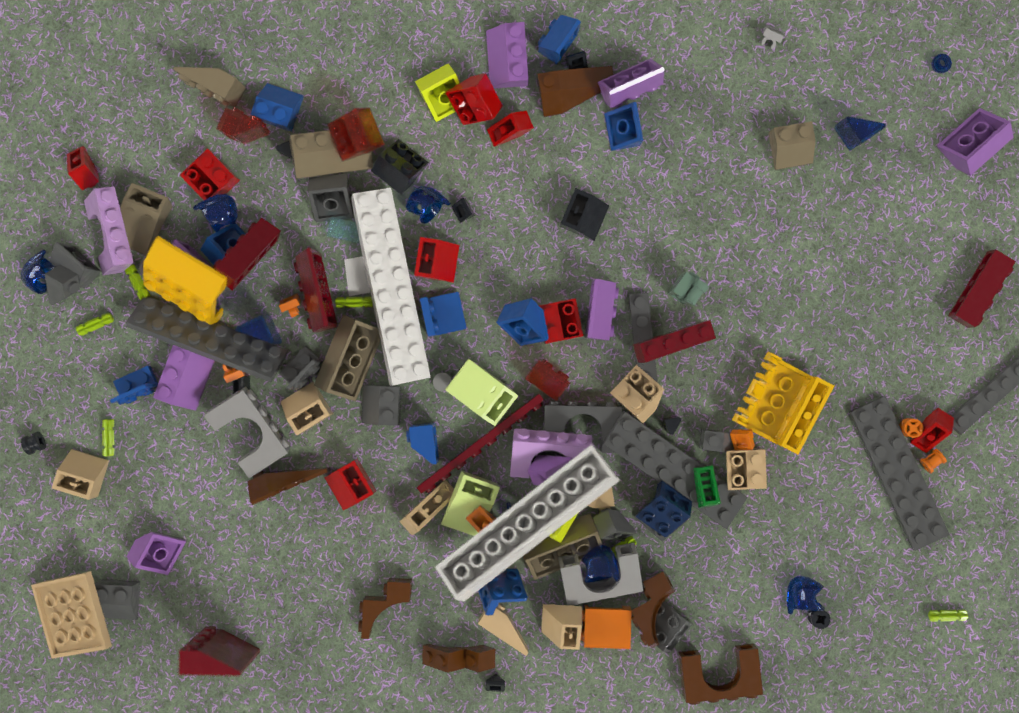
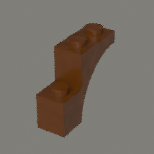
M663 571L643 582L645 586L643 591L648 599L651 598V600L631 610L633 614L632 621L636 627L640 628L642 632L640 637L644 645H648L651 648L660 645L655 630L658 610L664 600L675 592L668 575Z
M389 578L387 583H384L383 595H387V597L365 596L363 601H360L359 613H362V620H359L358 632H361V639L370 638L373 623L382 611L394 604L410 602L412 579Z
M425 644L423 645L422 664L447 673L464 668L479 673L495 668L496 649L485 645L444 647Z

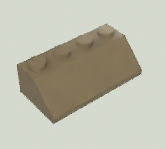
M368 126L290 135L289 142L296 179L369 170L373 167L372 144Z
M343 314L314 386L327 393L356 401L380 343L378 328Z
M591 514L580 516L573 521L561 543L548 536L523 556L534 580L560 570L558 557L577 554L579 562L604 553L605 550Z

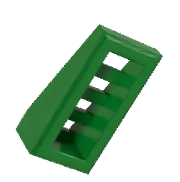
M713 465L693 468L698 508L721 504ZM709 473V476L701 477L700 474ZM709 480L710 484L702 485V481ZM710 488L711 492L704 493L703 489ZM711 496V500H705V497Z

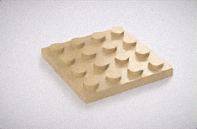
M91 571L31 585L52 659L100 651L112 647Z

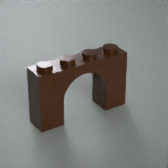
M735 645L737 671L733 679L724 685H712L704 680L701 655L698 650L678 652L685 702L697 705L702 701L715 703L719 702L720 699L734 701L738 700L739 697L752 699L757 698L758 695H763L759 651L756 645Z

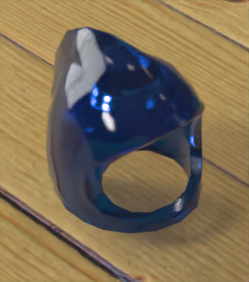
M421 186L413 190L406 201V209L410 213L419 215L421 223L426 224L439 213L443 204L449 206L451 203L437 190L428 186Z
M217 194L209 197L193 207L194 210L200 209L215 233L225 225L237 223L238 209L236 202L227 194Z
M44 249L30 258L24 264L20 273L24 285L37 294H43L47 291L46 283H41L40 278L46 279L45 273L55 267L49 260L44 258L46 253Z
M604 545L596 546L582 557L581 561L587 568L584 582L591 583L611 577L616 582L620 580L617 560L609 547Z
M797 576L793 578L787 588L788 614H793L795 609L825 610V607L816 600V595L824 586L809 577Z

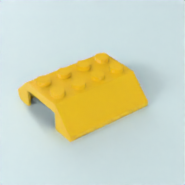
M158 236L143 262V285L148 290L160 294L166 301L175 303L183 311H188L195 315L202 322L205 321L211 325L221 319L223 308L218 311L216 309V301L226 289L227 277Z
M767 351L764 360L768 363L762 361L760 365L767 372L765 375L756 372L755 377L759 381L753 379L746 391V394L751 397L744 396L742 399L749 406L747 409L738 407L737 411L742 414L735 413L732 421L748 430L752 429L755 434L799 455L834 385L782 361L781 357Z

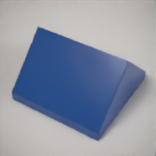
M636 102L604 113L611 151L641 145L643 136Z

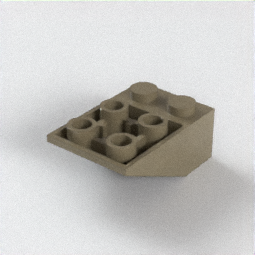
M174 67L173 69L179 74L178 78L184 81L186 85L193 89L197 88L201 93L209 98L213 97L227 108L229 105L235 108L246 89L237 78L220 68Z
M134 183L130 185L124 196L120 211L130 249L147 256L173 206L168 197Z

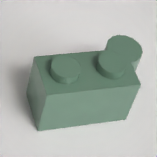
M690 271V273L685 272L681 274L667 294L682 304L690 303L695 306L701 295L706 293L709 286L701 281L698 275Z

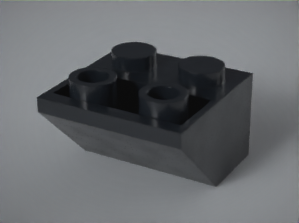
M398 139L378 155L371 172L402 194L413 184L429 162Z
M575 188L559 227L595 241L609 205L594 195Z

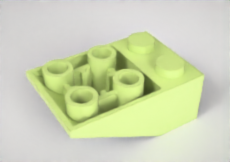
M469 358L445 389L494 426L497 425L518 397L509 386Z
M461 470L441 525L472 536L477 535V530L466 520V517L480 505L490 512L499 492V485L493 481Z

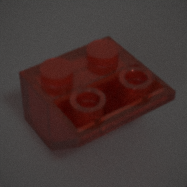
M225 107L216 128L226 137L244 145L265 137L271 132L266 127L267 124L262 122L260 118L253 115L249 118L243 111L235 107L232 110Z
M355 108L327 124L341 161L370 153L384 145L370 108Z
M545 359L542 361L537 360L525 379L557 401L570 385L568 381L569 376L560 370L556 373L552 370L553 365Z

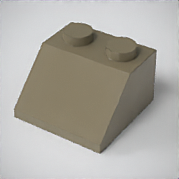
M812 121L776 127L768 133L775 170L813 164L816 140Z

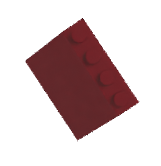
M306 248L295 257L294 268L296 273H299L301 280L298 281V285L305 297L303 306L309 314V318H307L308 327L315 333L337 328L338 323L322 255L312 248Z
M207 626L179 650V675L240 676L260 653V648L223 629Z

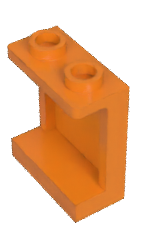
M584 605V610H582L583 629L581 630L580 641H583L584 647L630 649L632 619L630 606L600 608Z

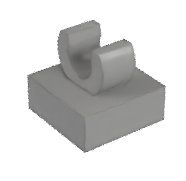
M766 24L761 44L764 46L767 40H772L771 49H774L776 41L781 43L784 32Z

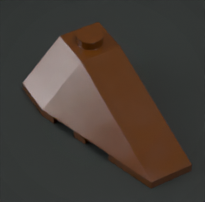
M612 66L557 70L538 74L537 83L543 116L549 117L563 114L593 96L600 94L601 90L598 82L614 75Z
M330 467L270 471L265 474L262 470L253 475V479L247 481L250 503L254 505L266 500L283 490L291 489L300 483L323 475L331 469Z

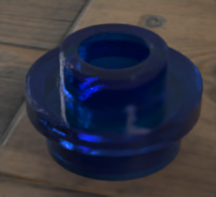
M938 54L932 60V68L937 73H945L952 66L951 58L946 54ZM940 60L944 61L945 66L940 64Z

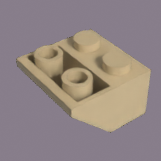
M636 365L610 394L643 424L657 409L664 388Z
M314 381L281 401L285 417L296 436L334 414L319 389L314 386Z
M754 448L753 450L726 451L727 490L767 489L765 449Z
M71 449L57 469L52 489L88 500L98 497L109 460Z
M543 604L541 632L560 649L579 650L582 630V606Z

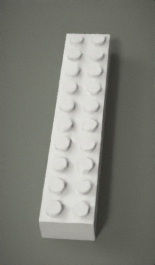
M391 188L352 194L351 202L389 384L392 386L430 378Z
M590 445L435 568L454 598L459 601H465L615 485L620 479L598 450Z

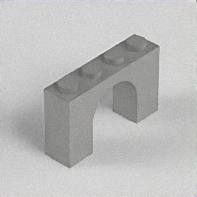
M245 386L209 409L203 416L214 431L237 418H248L259 425L263 435L262 443L242 456L238 461L240 467L250 478L288 454L290 443L285 436L282 437L279 434L277 424L269 420L265 407L257 403L255 393L251 389L248 390Z
M629 543L615 546L618 562L617 569L610 578L603 581H591L582 575L577 554L558 557L567 606L643 592L635 544Z

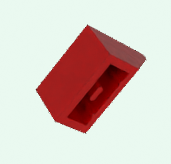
M486 73L471 76L446 92L463 125L492 120L503 107Z
M208 148L180 174L207 204L225 195L240 181L222 160Z
M420 237L414 276L454 283L460 245Z
M576 298L539 305L544 311L549 337L547 341H544V344L583 336Z
M358 458L324 477L343 511L377 491Z

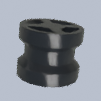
M35 432L32 436H25L21 439L22 448L28 455L34 454L36 450L41 451L46 448L45 439L40 432Z
M813 607L808 611V621L818 629L828 627L831 621L830 615L823 608Z

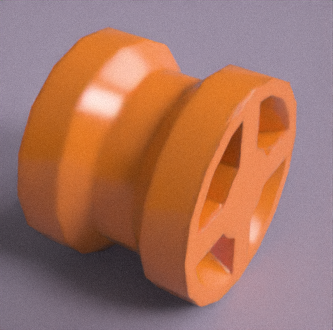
M904 418L899 423L904 436L916 438L923 432V424L918 419Z

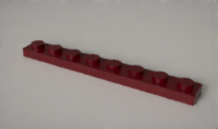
M538 393L417 486L419 492L422 494L424 491L427 493L432 491L436 487L435 483L441 479L443 482L452 475L450 472L454 468H457V470L467 464L466 459L470 456L475 458L482 452L481 448L487 445L489 447L496 442V436L500 433L503 435L508 433L512 429L511 425L516 421L521 423L528 417L526 413L530 410L534 412L543 406L541 402L544 399Z

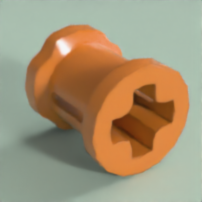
M938 449L932 450L933 453L925 459L921 458L919 460L923 468L930 474L941 463L947 462L945 456Z

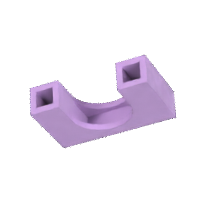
M115 187L94 188L84 200L88 219H99L103 231L104 250L98 256L102 276L122 273L133 264V259Z
M514 429L510 477L529 478L528 469L531 461L536 454L542 451L553 450L574 459L592 445V435Z

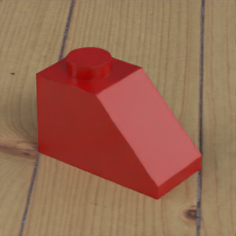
M527 110L510 113L488 128L487 131L493 146L496 147L526 134L534 127Z
M81 146L66 154L68 175L82 191L86 188L94 187L99 182V174L85 147Z
M937 408L924 419L922 434L919 437L912 438L910 443L927 453L953 432L954 417Z

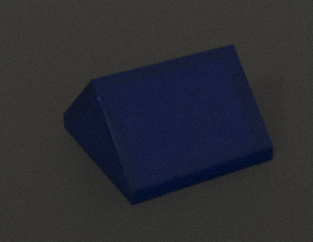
M847 116L837 123L834 129L850 151L884 129L886 123Z
M260 315L236 327V331L272 344L282 343V339L271 316Z

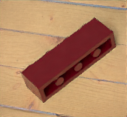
M261 218L257 223L253 222L250 225L247 234H242L234 247H229L225 257L222 260L218 259L213 266L214 270L227 277V288L233 291L276 244L281 230Z
M997 249L987 251L948 316L967 328L978 326L983 321L985 311L992 306L994 296L1003 288L1002 283L1005 278L1013 272V265L1016 261Z
M706 320L633 344L638 363H646L716 339L711 320Z

